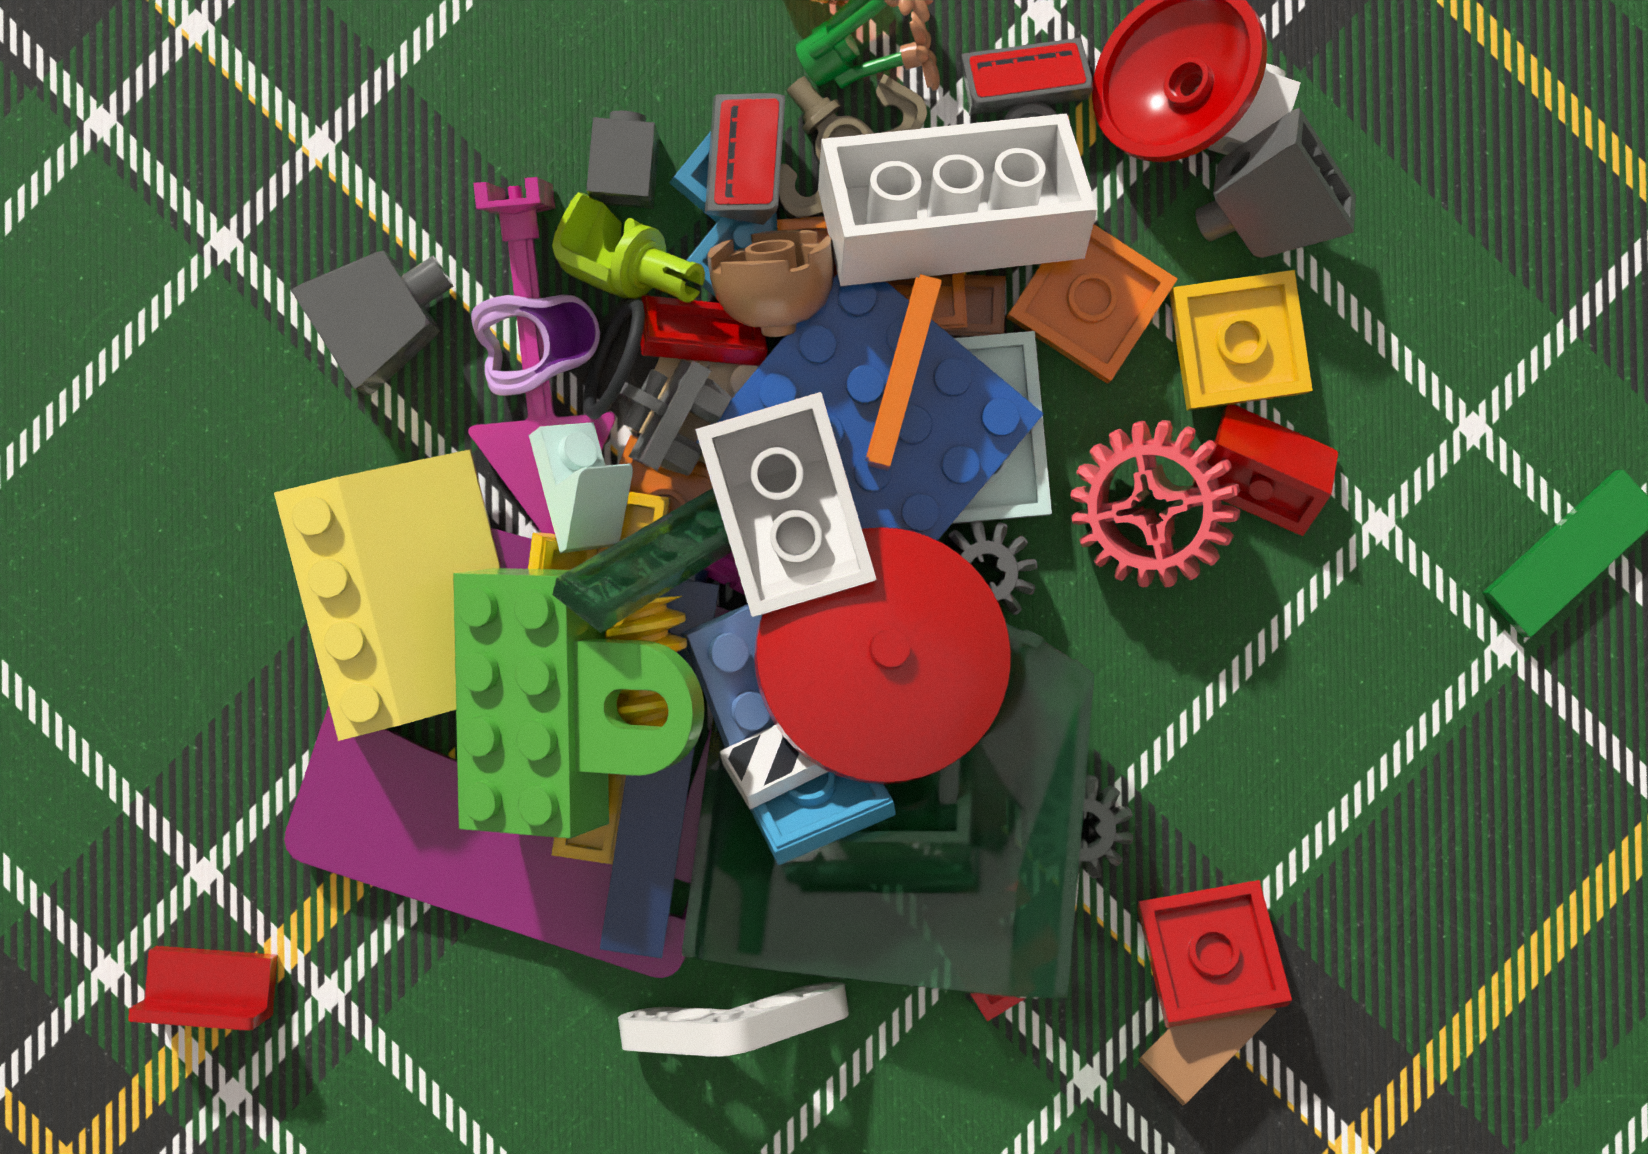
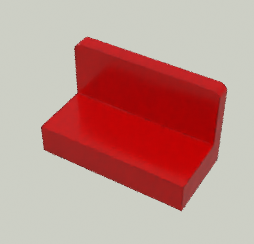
M1227 405L1222 413L1217 436L1214 441L1216 449L1205 458L1211 467L1223 460H1229L1232 466L1228 472L1218 477L1217 480L1219 485L1237 483L1240 492L1236 496L1223 499L1222 501L1304 536L1332 495L1338 452L1327 445L1237 405ZM1194 479L1192 485H1193L1194 487H1198V485H1197V483H1196V481H1195V479Z
M155 946L149 949L145 999L129 1008L128 1021L253 1030L273 1016L278 955Z

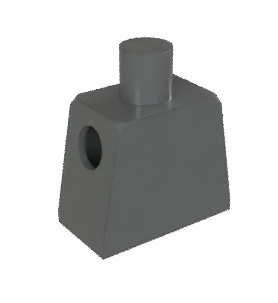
M1299 107L1222 158L1217 165L1213 192L1215 200L1197 208L1195 212L1198 227L1206 240L1212 242L1237 231L1254 256L1263 258L1342 237L1354 232L1356 194Z
M379 251L293 288L291 292L352 387L369 396L376 392L438 335L440 329L425 305L454 286L434 256H431L404 274L395 259L385 251Z

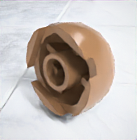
M766 231L751 234L752 244L746 248L735 250L733 239L723 241L710 248L707 258L710 280L716 299L729 316L743 325L761 327V334L764 336L780 337L795 333L796 323L808 320L814 316L827 302L834 281L832 238L828 235L819 243L818 232Z

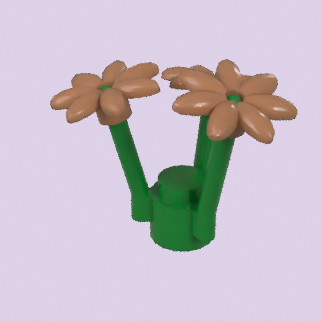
M849 0L831 18L812 29L810 36L796 44L795 48L798 58L806 73L819 87L834 79L838 86L843 89L860 78L904 65L906 70L922 66L927 88L931 87L932 91H935L940 85V76L936 66L937 58L929 50L931 35L925 25L930 17L927 5L929 6L933 0ZM888 5L893 8L899 6L903 15H908L911 12L912 21L909 24L915 42L900 46V52L853 65L852 60L859 57L860 52L851 33Z

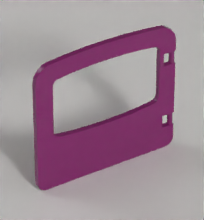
M491 528L501 568L528 569L532 539ZM597 559L595 560L594 570H596ZM716 605L715 618L730 611ZM329 705L285 831L284 842L289 854L302 863L656 978H664L678 971L684 961L740 792L723 765L720 751L726 748L713 719L687 796L675 872L676 879L691 883L693 886L683 916L669 912L662 958L600 950L612 864L553 856L551 854L554 837L459 829L457 759L427 748L389 728L338 741Z

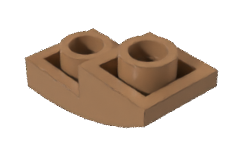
M1268 1009L1170 1027L1138 1060L1183 1106L1277 1011L1275 1009Z

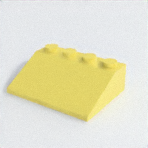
M471 450L354 473L275 492L274 496L338 741L456 710L453 573L501 568Z

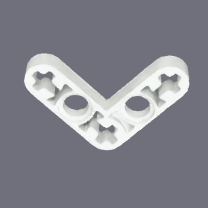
M826 982L798 987L730 1010L654 1007L622 1014L618 1017L623 1050L698 1056H729L752 1051L842 1020L849 1015L845 984L841 982Z

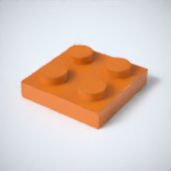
M1093 224L1085 259L1041 263L1006 318L1027 332L1035 331L1036 338L1108 384L1178 279Z

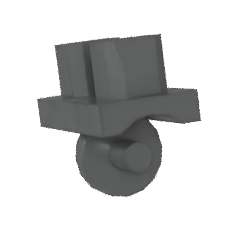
M681 359L660 399L657 398L668 377L654 369H651L641 389L625 382L620 395L633 402V405L622 424L639 433L649 412L652 413L628 457L657 471L659 467L687 476L691 474L701 456L702 450L699 444L678 433L683 422L690 412L710 424H715L721 419L731 400V396L708 378L711 370L695 361L690 363Z

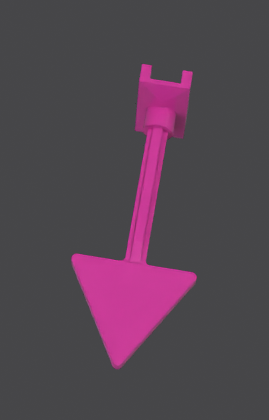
M539 177L524 178L527 198H523L522 186H509V199H506L504 188L488 182L473 183L476 209L499 215L502 242H508L514 296L534 299L541 298L534 239H539L537 213L556 209L553 184ZM517 316L522 368L524 370L535 366L541 361L544 353V344L536 324L526 317ZM549 379L539 387L525 392L528 418L526 420L474 425L469 428L468 433L542 533L555 534L529 435L540 426L594 422L602 451L615 423L616 416L612 412H606L596 420L589 418L585 414L556 416Z

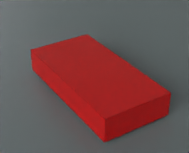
M641 296L640 301L643 303L645 311V323L641 339V353L643 356L760 366L765 360L767 345L765 336L761 334V327L741 324L729 316L720 303L696 300L688 303L676 298Z

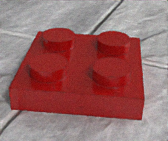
M1260 880L1139 901L1137 911L1166 1028L1285 1007L1291 1003V994Z

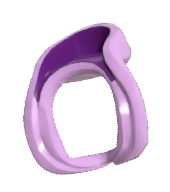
M514 295L498 296L481 302L473 309L471 314L475 335L482 346L488 351V357L485 361V375L489 389L494 394L501 396L531 391L551 377L581 366L594 355L599 343L600 330L595 314L583 300L573 295H558L539 299ZM510 317H526L536 324L541 333L544 344L543 357L539 363L531 368L518 371H501L503 361L501 346L489 327Z

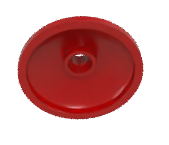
M1145 0L1138 5L1114 30L1105 44L1096 65L1092 91L1093 110L1105 136L1126 154L1151 162H1168L1187 158L1219 141L1247 112L1257 95L1264 77L1267 62V40L1258 14L1246 0Z

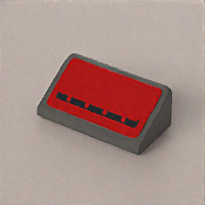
M1081 38L961 54L969 116L1011 110L1018 104L1032 102L1050 105L1087 100L1093 91L1092 76Z
M755 93L718 94L714 96L705 214L764 225L777 211L785 95Z

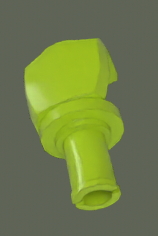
M580 192L571 200L561 218L552 244L555 257L560 267L566 273L593 287L622 298L637 299L642 295H646L652 288L673 295L679 300L688 303L699 295L700 291L685 285L686 282L681 279L684 278L703 286L705 280L703 266L699 263L689 262L666 253L665 239L658 229L640 224L636 220L628 218L625 221L624 235L621 238L622 223L603 202Z

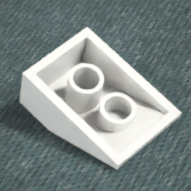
M821 392L695 429L752 617L877 580Z

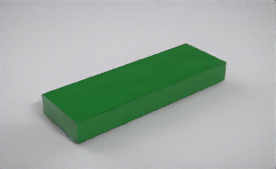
M1624 469L1614 471L1484 590L1482 594L1522 637L1531 638L1648 530V495Z

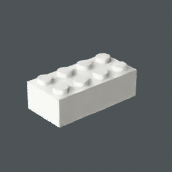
M1067 114L821 139L818 192L828 235L832 238L833 257L840 286L920 277V274L936 276L1085 259L1097 207Z

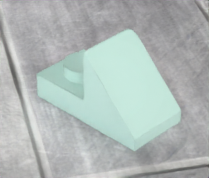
M594 422L540 426L529 435L560 553L614 547L620 542L633 474L632 464L605 466Z

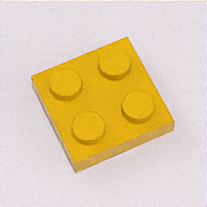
M1295 270L1178 286L1170 290L1169 295L1187 411L1301 395L1313 391Z

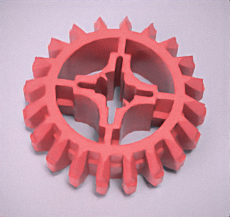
M1162 420L1158 423L1154 439H1152L1149 427L1145 421L1133 424V443L1121 429L1111 432L1109 438L1113 451L1100 443L1093 446L1090 450L1092 458L1100 468L1092 464H1083L1077 470V475L1082 480L1091 484V487H1076L1071 491V499L1088 504V509L1080 510L1072 515L1073 524L1082 525L1090 523L1092 531L1080 538V545L1082 547H1089L1098 541L1104 550L1096 556L1094 562L1099 567H1102L1113 557L1117 559L1119 564L1115 569L1114 576L1118 580H1124L1133 567L1138 568L1137 581L1140 587H1148L1152 583L1155 570H1158L1163 585L1165 587H1172L1177 582L1176 566L1189 580L1195 579L1200 574L1196 557L1210 566H1213L1220 558L1217 549L1209 541L1227 546L1234 537L1229 529L1218 524V522H1235L1240 517L1239 509L1234 506L1221 504V500L1232 498L1240 492L1237 483L1223 485L1218 483L1217 478L1232 468L1229 460L1220 461L1211 467L1205 458L1214 452L1216 444L1209 440L1201 445L1197 451L1190 448V445L1195 438L1196 430L1189 426L1182 430L1176 442L1172 441L1173 428L1168 420ZM1155 455L1166 457L1183 466L1195 479L1198 487L1193 485L1178 486L1171 483L1164 473L1162 464H1157ZM1136 457L1138 471L1133 474L1134 491L1132 496L1123 497L1119 501L1108 503L1109 489L1115 473L1126 460ZM1148 487L1149 490L1153 491L1155 499H1166L1167 502L1177 500L1159 514L1163 519L1162 521L1160 518H1157L1154 509H1144L1143 506L1132 508L1151 494L1146 489ZM1203 505V518L1195 538L1189 544L1174 550L1171 537L1176 533L1174 519L1177 513L1188 511L1191 507ZM1125 522L1137 525L1143 531L1147 545H1153L1154 551L1141 548L1130 542L1121 534L1115 523Z

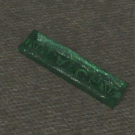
M713 488L556 578L552 595L602 633L731 553V546Z

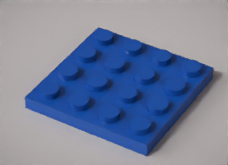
M837 274L834 277L826 304L808 320L796 323L795 333L784 336L730 400L721 419L717 423L821 392L861 528H898L913 531L938 541L1044 413L931 319L891 466L888 471L868 466V462L865 459L909 300L886 281L840 286Z

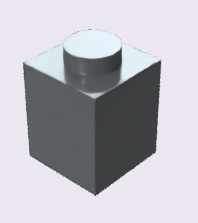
M623 110L610 112L609 118L593 117L586 189L589 196L603 202L605 205L654 209L660 142L655 122H646V116L643 114Z

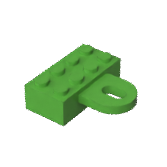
M492 568L453 573L459 829L571 839L609 824L608 774H652L677 764L693 749L701 734L705 709L700 683L689 664L677 652L660 643L642 640L606 639V613L603 610L573 601L592 588L598 587L606 604V594L603 590L605 589V571ZM597 588L575 600L601 609L604 606ZM590 598H593V599L596 600L598 603H600L602 606H598V605H597L595 602H593ZM581 606L596 612L586 618H582L572 608ZM623 689L647 690L659 693L668 705L666 723L663 726L632 725L625 722L617 710L618 695Z

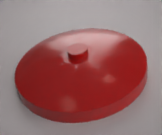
M883 527L864 528L862 532L877 580L761 614L755 639L754 659L756 678L761 697L772 721L784 738L809 761L837 776L854 781L876 784L901 783L930 775L954 763L975 746L987 732L998 714L1008 686L1011 653L1009 634L1000 605L991 588L978 571L956 551L935 539L913 531Z

